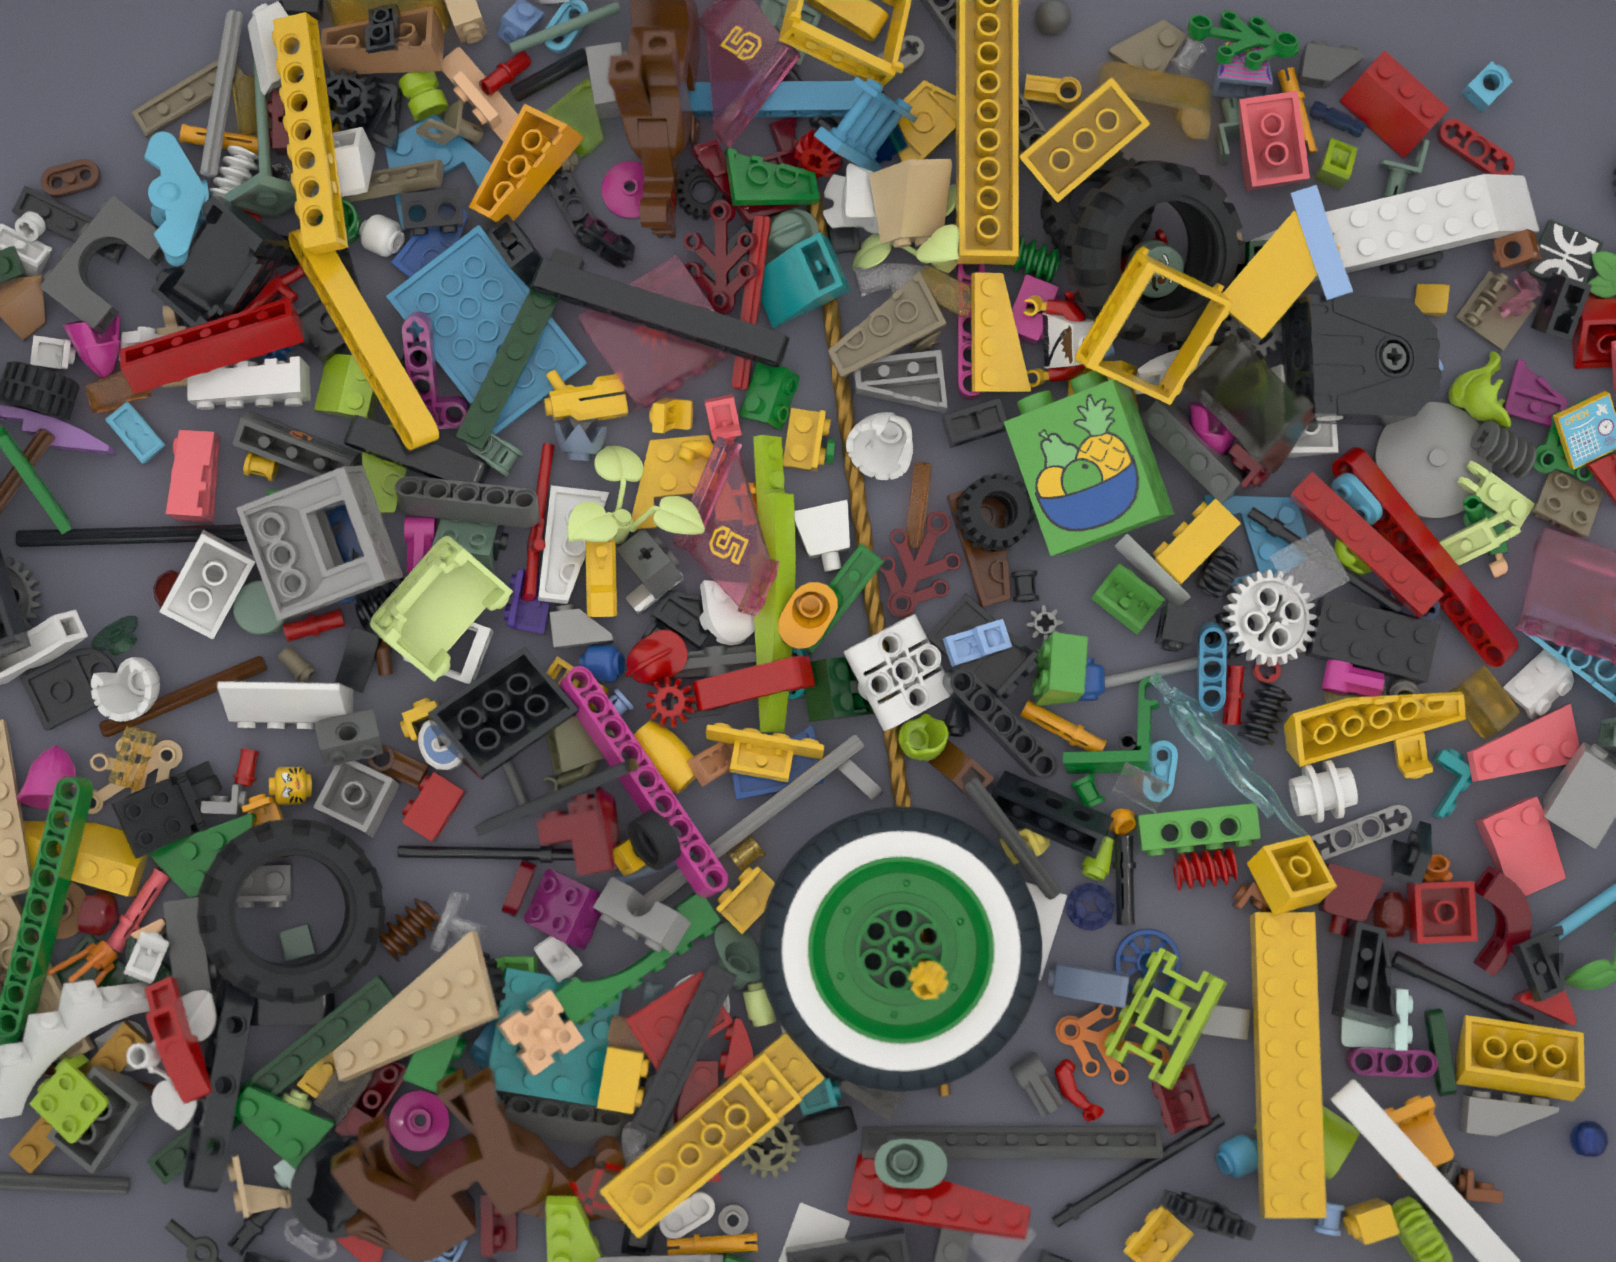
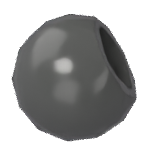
M1045 0L1039 4L1035 12L1036 24L1045 34H1060L1067 29L1071 22L1070 8L1062 0Z

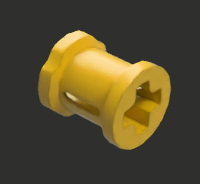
M248 451L244 462L243 474L246 476L254 474L266 477L268 481L273 482L277 477L280 463Z

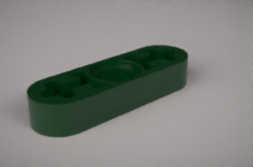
M1441 1008L1425 1010L1424 1019L1429 1050L1435 1055L1438 1062L1437 1070L1434 1073L1437 1092L1440 1097L1456 1094L1457 1087L1444 1013Z

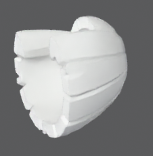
M893 412L876 413L858 422L852 428L846 440V449L849 452L852 463L856 468L859 467V471L871 478L875 476L879 480H888L889 478L893 480L902 476L908 470L913 454L912 428L906 418L897 416Z
M131 657L124 660L115 673H93L91 679V688H93L91 691L92 699L95 700L94 704L98 706L97 709L105 717L109 716V719L114 721L133 720L146 713L154 705L160 691V678L155 667L147 659Z

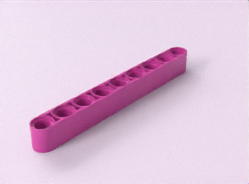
M583 666L572 668L561 679L559 687L579 709V712L575 715L610 767L625 761L622 757V752L627 753L630 758L636 759L639 768L619 777V780L642 814L649 810L656 811L671 826H675L680 830L681 837H678L681 846V854L675 860V863L699 896L703 898L714 896L723 890L728 883V875L593 674ZM571 678L578 680L581 688L575 687L572 684ZM588 703L594 704L597 707L598 713L592 712L588 707ZM605 728L611 729L615 738L609 737L605 732ZM638 777H642L647 781L648 788L643 787L639 783ZM655 801L663 805L665 812H660L656 808ZM689 851L697 855L698 862H694L690 858ZM706 876L714 880L715 887H711L707 883Z

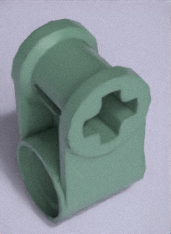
M493 433L489 436L488 444L482 451L467 444L469 450L475 456L506 478L510 475L508 471L516 459L524 454L518 448L504 439H500Z

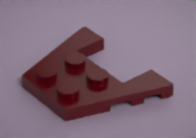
M796 117L784 118L774 121L769 125L778 152L764 156L763 161L776 165L783 163L797 167V159L794 157L798 142L795 133V127L797 126ZM718 140L693 146L690 149L692 155L726 199L732 202L726 162ZM800 205L734 206L737 213L747 224L753 222L756 215L769 217L797 208Z

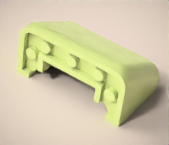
M445 536L429 550L373 615L370 626L385 642L435 682L438 677L445 675L450 668L451 657L447 653L485 608L491 611L503 608L509 601V596L513 591L450 536Z

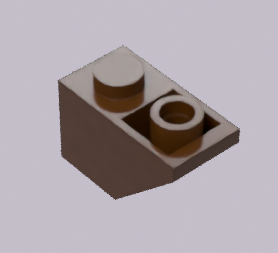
M948 740L941 754L928 762L972 801L973 799L964 789L966 782L975 777L986 788L994 779L977 762Z

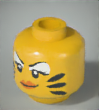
M301 766L278 767L275 771V777L269 778V795H275L278 805L304 804L307 797L312 796L311 773L306 774L305 768Z

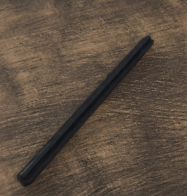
M242 524L71 529L64 534H61L59 529L18 530L15 536L16 545L20 547L197 542L203 530L224 541H248Z

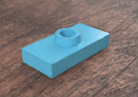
M126 401L105 419L144 465L167 447L129 401Z

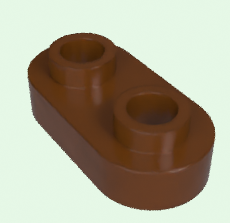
M80 159L45 170L41 177V186L50 196L61 198L95 188L101 180V172L98 166L91 160ZM85 172H91V177L88 180L82 179ZM58 179H62V186L59 188H55V181Z

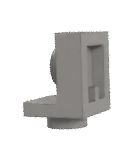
M233 784L231 802H228L229 796H210V801H201V813L242 815L241 807L247 805L248 802L247 791H243L244 787L242 785Z

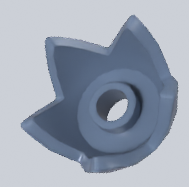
M554 423L557 443L562 452H568V460L591 461V454H597L604 444L607 427H601V429L600 427H595L587 437L579 424L574 430L567 424L562 432L560 424Z

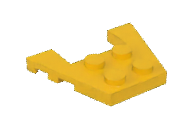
M923 80L904 99L906 103L913 107L910 113L917 117V120L913 123L902 116L889 134V138L901 162L913 159H926L956 130V96Z
M709 435L650 440L644 462L643 475L640 479L633 508V523L652 506H655V498L715 493L718 523L744 521V515L736 497H731V491L733 490L720 461L716 463L700 454H694V459L691 462H687L678 456V452L681 449L679 446L684 441L705 440L712 444ZM655 513L641 523L636 530L643 528L645 530L657 529L653 521Z

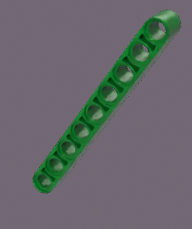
M86 777L62 778L57 782L54 789L0 998V1035L3 1037L24 1034L28 1015L36 1014L93 797V784ZM73 784L76 786L77 789L75 797L72 794ZM66 813L69 816L68 826L65 824L64 816ZM58 842L62 847L61 854L57 852ZM50 872H52L54 875L53 884L49 879ZM43 900L47 906L46 912L42 909ZM35 930H37L39 934L38 941L35 939L34 936ZM28 958H29V960L31 961V964H32V965H31V970H29V968H28V966H27V960H28ZM20 987L22 988V990H23V992H24V998H23V999L21 998L20 993H19ZM12 1017L16 1019V1028L12 1024Z

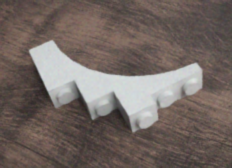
M72 610L53 615L38 626L27 631L31 646L0 659V685L9 683L28 669L53 662L88 637L77 611Z
M94 980L65 983L58 1011L28 1015L23 1042L0 1045V1119L20 1116L22 1114L27 1097L37 1080L50 1064L69 1047L88 1034L112 1022L134 1014L150 1011L144 988L150 986V983L137 982L97 988Z

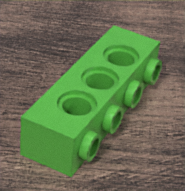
M1257 803L1135 815L1139 851L1146 850L1147 856L1165 854L1164 848L1176 847V853L1193 852L1194 845L1205 844L1206 850L1224 848L1223 842L1235 841V847L1253 845V839H1261ZM1226 818L1230 819L1234 824V831L1228 836L1223 834L1220 829L1221 822ZM1196 821L1201 822L1205 827V833L1199 839L1191 834V826ZM1167 824L1173 826L1176 831L1175 838L1170 842L1165 841L1161 835L1162 828Z

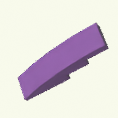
M0 405V420L23 423L22 431L33 436L36 435L39 429H47L55 436L50 446L57 450L114 456L116 454L114 448L84 430L61 420L26 409Z

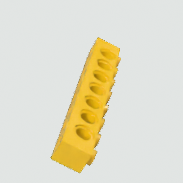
M306 12L274 19L272 40L278 54L275 64L282 84L279 94L286 114L283 117V124L288 132L289 144L287 145V153L293 166L291 182L297 196L295 212L300 219L301 230L298 232L299 241L303 249L315 255L348 248L318 20ZM300 44L299 50L293 54L294 48ZM304 72L302 80L297 83L298 76ZM307 101L306 108L301 111L302 104ZM311 129V135L305 140V133ZM315 157L314 165L308 168L310 160ZM319 186L317 195L312 197L314 188ZM323 214L322 222L316 226L317 218Z

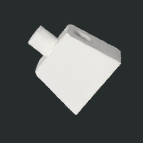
M847 500L795 511V526L809 559L821 557L825 573L840 570L842 566L839 553L850 549Z

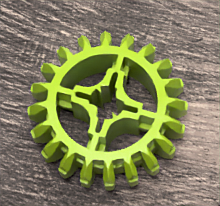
M1407 1196L1394 1202L1391 1209L1400 1233L1397 1236L1414 1262H1453L1451 1252L1439 1233L1438 1228L1416 1199Z

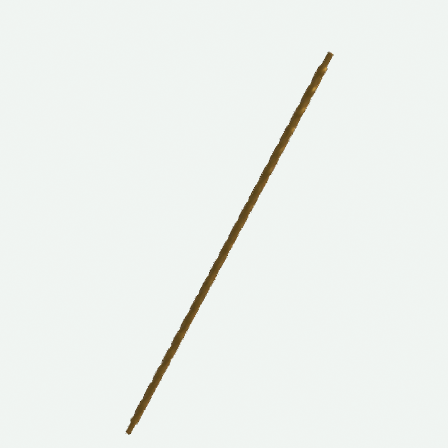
M819 193L820 199L816 205H806L807 212L816 220L819 232L827 237V223L823 214L825 209L821 193ZM838 298L822 305L828 350L843 338L840 329L841 320ZM829 356L832 385L836 397L839 432L842 440L845 474L849 486V501L855 529L856 549L862 543L873 551L870 517L866 508L867 497L864 476L859 471V467L856 468L852 463L849 452L846 449L848 435L856 425L853 418L854 408L848 376L840 378ZM878 572L874 574L862 590L865 611L869 622V637L886 628L880 600ZM883 639V649L889 652L886 640ZM876 681L877 693H878V691H879V684H878V682ZM891 694L879 699V702L890 697ZM899 724L887 731H883L885 748L888 755L891 790L895 807H912L910 790L906 780L905 756L898 740ZM924 928L920 932L919 938L924 944H932L930 928ZM922 958L918 961L917 967L921 961L925 963L927 961L932 960L928 958ZM949 1083L938 1086L939 1096L951 1095Z

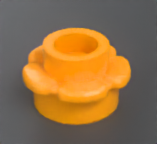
M1119 808L1110 815L1114 818L1110 830L1115 831L1117 835H1126L1136 826L1135 814L1129 809Z

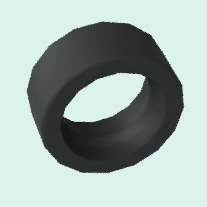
M649 810L628 824V837L632 847L642 861L650 868L659 871L680 857L681 846L675 831L668 821L656 811Z
M850 1106L827 1110L797 1122L804 1146H812L838 1139L858 1129Z

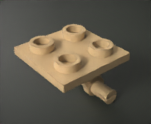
M238 1153L232 1154L233 1161L227 1162L230 1181H237L238 1191L233 1192L236 1212L243 1211L245 1218L250 1217L252 1213L278 1207H291L290 1190L244 1184Z

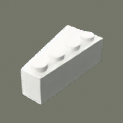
M300 356L290 357V363L278 361L277 358L265 359L263 365L260 366L256 362L240 361L234 364V368H228L227 365L211 370L208 373L188 377V401L193 405H197V409L200 410L215 409L214 405L226 404V408L229 409L244 408V404L255 403V407L259 408L273 407V403L285 402V406L289 407L302 406V402L311 401L310 366Z

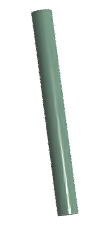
M616 1L510 42L509 45L512 53H518L621 13L620 6Z

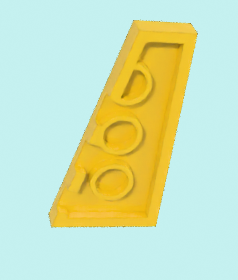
M971 273L972 392H1031L1003 273Z

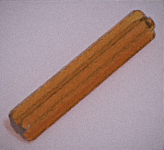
M917 462L914 465L906 526L907 543L909 548L913 549L920 548L923 538L932 469L931 464L925 462Z

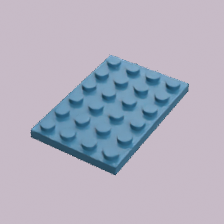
M478 225L386 297L404 320H406L408 315L416 311L424 312L430 317L433 329L435 359L472 405L530 289L510 269L489 237ZM550 317L492 431L494 435H498L549 395V391L555 390L546 374L556 369L565 383L588 365L552 317ZM414 321L411 327L416 328L417 337L419 338V333L423 327L418 326L417 321Z

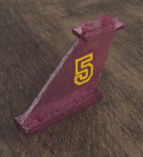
M714 0L698 20L707 34L714 125L711 127V130L719 141L729 148L800 58L796 48L779 40V32L754 0Z
M718 436L690 501L700 514L705 528L704 533L696 535L677 533L672 545L688 550L739 607L737 611L743 614L758 616L759 611L765 604V597L770 585L777 576L780 561L770 558L739 453L742 444Z

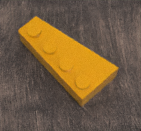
M524 104L473 197L469 208L494 223H497L507 214L515 221L585 137L568 124Z

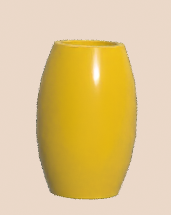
M650 720L634 734L673 793H680L695 780L696 777L687 763L694 756L672 731Z

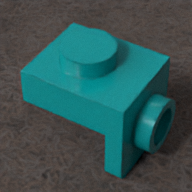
M825 1076L822 1082L802 1097L803 1100L799 1103L803 1116L827 1108L838 1107L836 1100L842 1097L837 1081L831 1082L829 1076Z

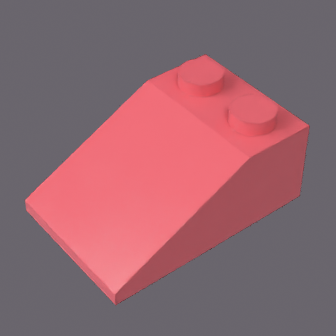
M1297 91L1239 99L1241 163L1245 190L1253 191L1300 184L1310 179Z
M1537 796L1524 798L1475 820V824L1496 870L1516 883L1525 896L1566 879L1548 819L1544 817V811Z

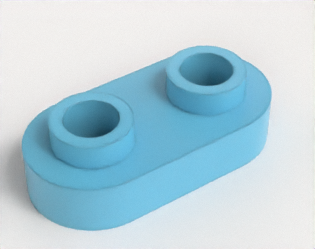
M582 0L563 2L546 28L570 20V14L573 12H578L580 15L588 13L587 5ZM584 27L561 35L564 37L561 43H555L554 39L544 43L551 52L564 53L572 46Z
M1343 473L1332 482L1331 489L1370 526L1382 517L1383 510L1381 504L1355 475Z
M1163 740L1152 744V772H1144L1143 790L1152 799L1159 800L1168 797L1174 787L1178 751L1169 741ZM1159 750L1166 752L1167 758L1165 761L1157 759V752ZM1155 779H1159L1162 782V788L1159 791L1152 787Z

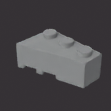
M941 350L887 355L853 372L855 394L946 414L948 407Z

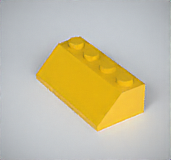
M1465 1015L1456 1052V1084L1574 1101L1585 1089L1584 1033Z

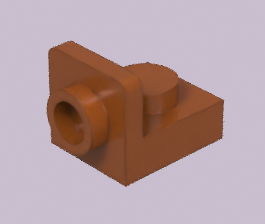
M1248 882L1247 885L1242 883L1232 896L1235 899L1232 906L1236 909H1242L1248 899L1252 898L1253 900L1250 904L1260 912H1267V910L1272 912L1259 886L1255 882Z
M1461 1168V1174H1457L1456 1191L1459 1192L1463 1199L1502 1203L1503 1191L1494 1188V1183L1476 1181L1475 1186H1473L1474 1170Z

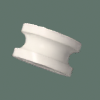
M31 211L25 212L15 222V230L22 239L31 242L35 241L46 228L43 218Z

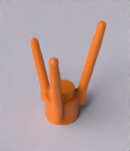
M101 940L97 945L92 943L83 951L49 969L47 974L52 975L87 956L86 960L88 962L69 978V982L73 983L92 967L96 971L102 968L94 980L98 988L105 976L115 967L112 962L118 956L104 940Z

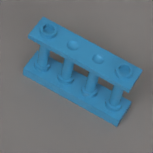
M856 76L853 82L864 89L837 128L833 127L829 131L820 126L814 136L835 153L864 169L876 172L883 167L875 160L878 156L876 152L902 116L913 123L917 120V117L910 113L913 107L898 97L894 101L881 92L883 88L872 79L868 78L865 82Z

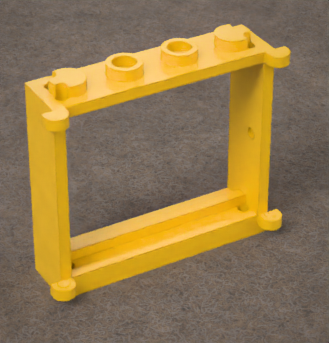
M788 0L779 40L854 77L857 76L863 81H867L870 78L873 81L879 82L883 88L895 76L896 72L902 73L904 69V64L898 62L912 0H881L894 7L882 59L802 21L801 11L804 0Z
M1142 246L1135 253L1077 350L1075 360L1092 370L1171 405L1175 397L1181 393L1183 384L1189 374L1197 367L1198 360L1205 348L1211 344L1221 322L1227 318L1228 311L1233 302L1222 293L1223 285L1216 283L1212 288L1147 256L1150 250ZM1154 272L1211 299L1159 385H1154L1102 361V358Z

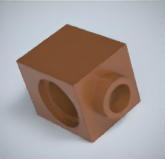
M1526 229L1494 240L1493 258L1495 263L1503 269L1510 270L1542 259L1535 231ZM1514 243H1519L1521 246L1520 254L1516 258H1511L1509 254L1510 247Z

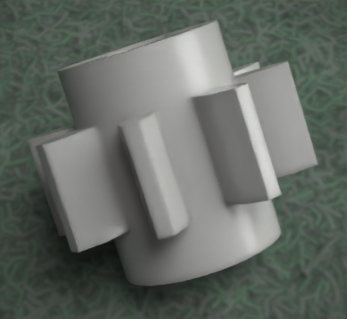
M1042 605L1040 614L1034 611L1029 613L1034 620L1027 623L1026 627L1033 628L1032 639L1039 635L1043 636V641H1046L1050 633L1058 632L1055 628L1062 625L1063 621L1056 620L1057 609L1051 613L1046 612L1045 605ZM1042 617H1045L1047 622L1052 623L1047 628V632L1043 631V627L1037 626Z

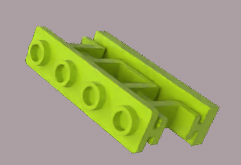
M1160 948L1158 953L1153 951L1146 963V967L1149 970L1144 979L1140 977L1132 990V994L1135 997L1130 1006L1126 1004L1125 1008L1121 1010L1118 1017L1121 1023L1116 1032L1113 1030L1110 1032L1104 1047L1107 1048L1106 1055L1121 1063L1125 1062L1130 1051L1154 1063L1155 1065L1148 1078L1172 1090L1228 983L1206 971H1203L1198 983L1172 971L1179 957ZM1164 961H1168L1162 972L1176 979L1169 995L1153 988L1149 998H1146ZM1206 983H1209L1191 1021L1187 1020L1193 1009L1179 1002L1186 986L1202 993ZM1158 997L1183 1010L1169 1037L1144 1024ZM1137 1013L1140 1014L1134 1025L1148 1032L1141 1048L1126 1041L1121 1051H1118ZM1181 1036L1182 1038L1163 1074H1160L1165 1062L1151 1055L1159 1039L1174 1046L1177 1038Z

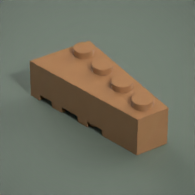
M433 6L400 13V35L397 48L368 54L366 51L365 26H369V20L322 29V54L329 69L333 70L336 75L340 74L342 68H345L346 74H351L354 70L357 71V74L442 71L444 30Z

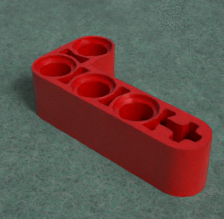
M809 656L785 658L692 682L698 712L785 691H795L815 686Z

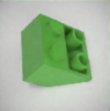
M1053 632L1046 641L1042 642V646L1036 649L1040 653L1035 658L1039 663L1036 666L1037 678L1034 677L1031 688L1032 695H1035V705L1044 706L1077 702L1084 695L1088 637Z

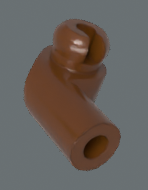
M381 639L376 650L378 674L380 676L393 674L391 652L394 648L383 639Z

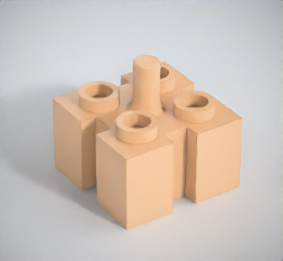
M544 989L525 1003L529 1008L528 1011L522 1014L521 1011L514 1010L495 1024L508 1044L519 1045L521 1050L516 1053V1056L528 1074L533 1076L554 1062L550 1056L556 1051L566 1054L584 1041L571 1020H561L558 1014L564 1011L552 991Z

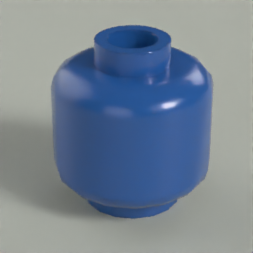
M593 644L588 646L585 654H581L579 666L587 668L598 683H612L619 676L623 675L625 658L624 654L619 652L615 645Z
M1094 658L1086 659L1085 691L1078 701H1096L1098 696L1105 692V669L1102 665L1094 664Z

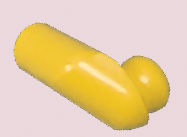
M705 440L684 441L679 446L681 449L678 452L679 458L687 462H691L694 459V454H700L717 463L724 454L723 449Z

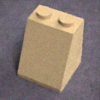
M951 159L906 160L869 174L881 244L893 243L894 248H901L911 245V242H915V247H920L929 237H932L936 230L945 226L952 169Z

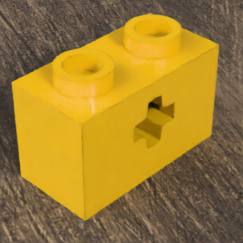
M1378 1197L1345 1207L1346 1217L1342 1218L1345 1230L1348 1235L1352 1234L1354 1239H1357L1364 1245L1400 1234L1390 1204Z

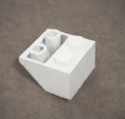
M363 127L334 132L333 138L341 197L368 192L375 152ZM315 157L310 160L308 168L314 165ZM319 186L314 188L312 197L317 195Z

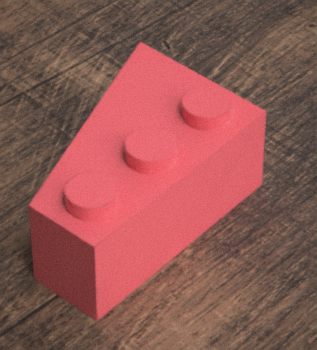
M179 430L178 438H174L173 453L175 457L171 470L166 515L177 521L214 523L220 436L215 432Z

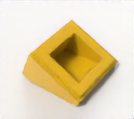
M1417 284L1414 304L1424 315L1443 317L1447 313L1450 285Z

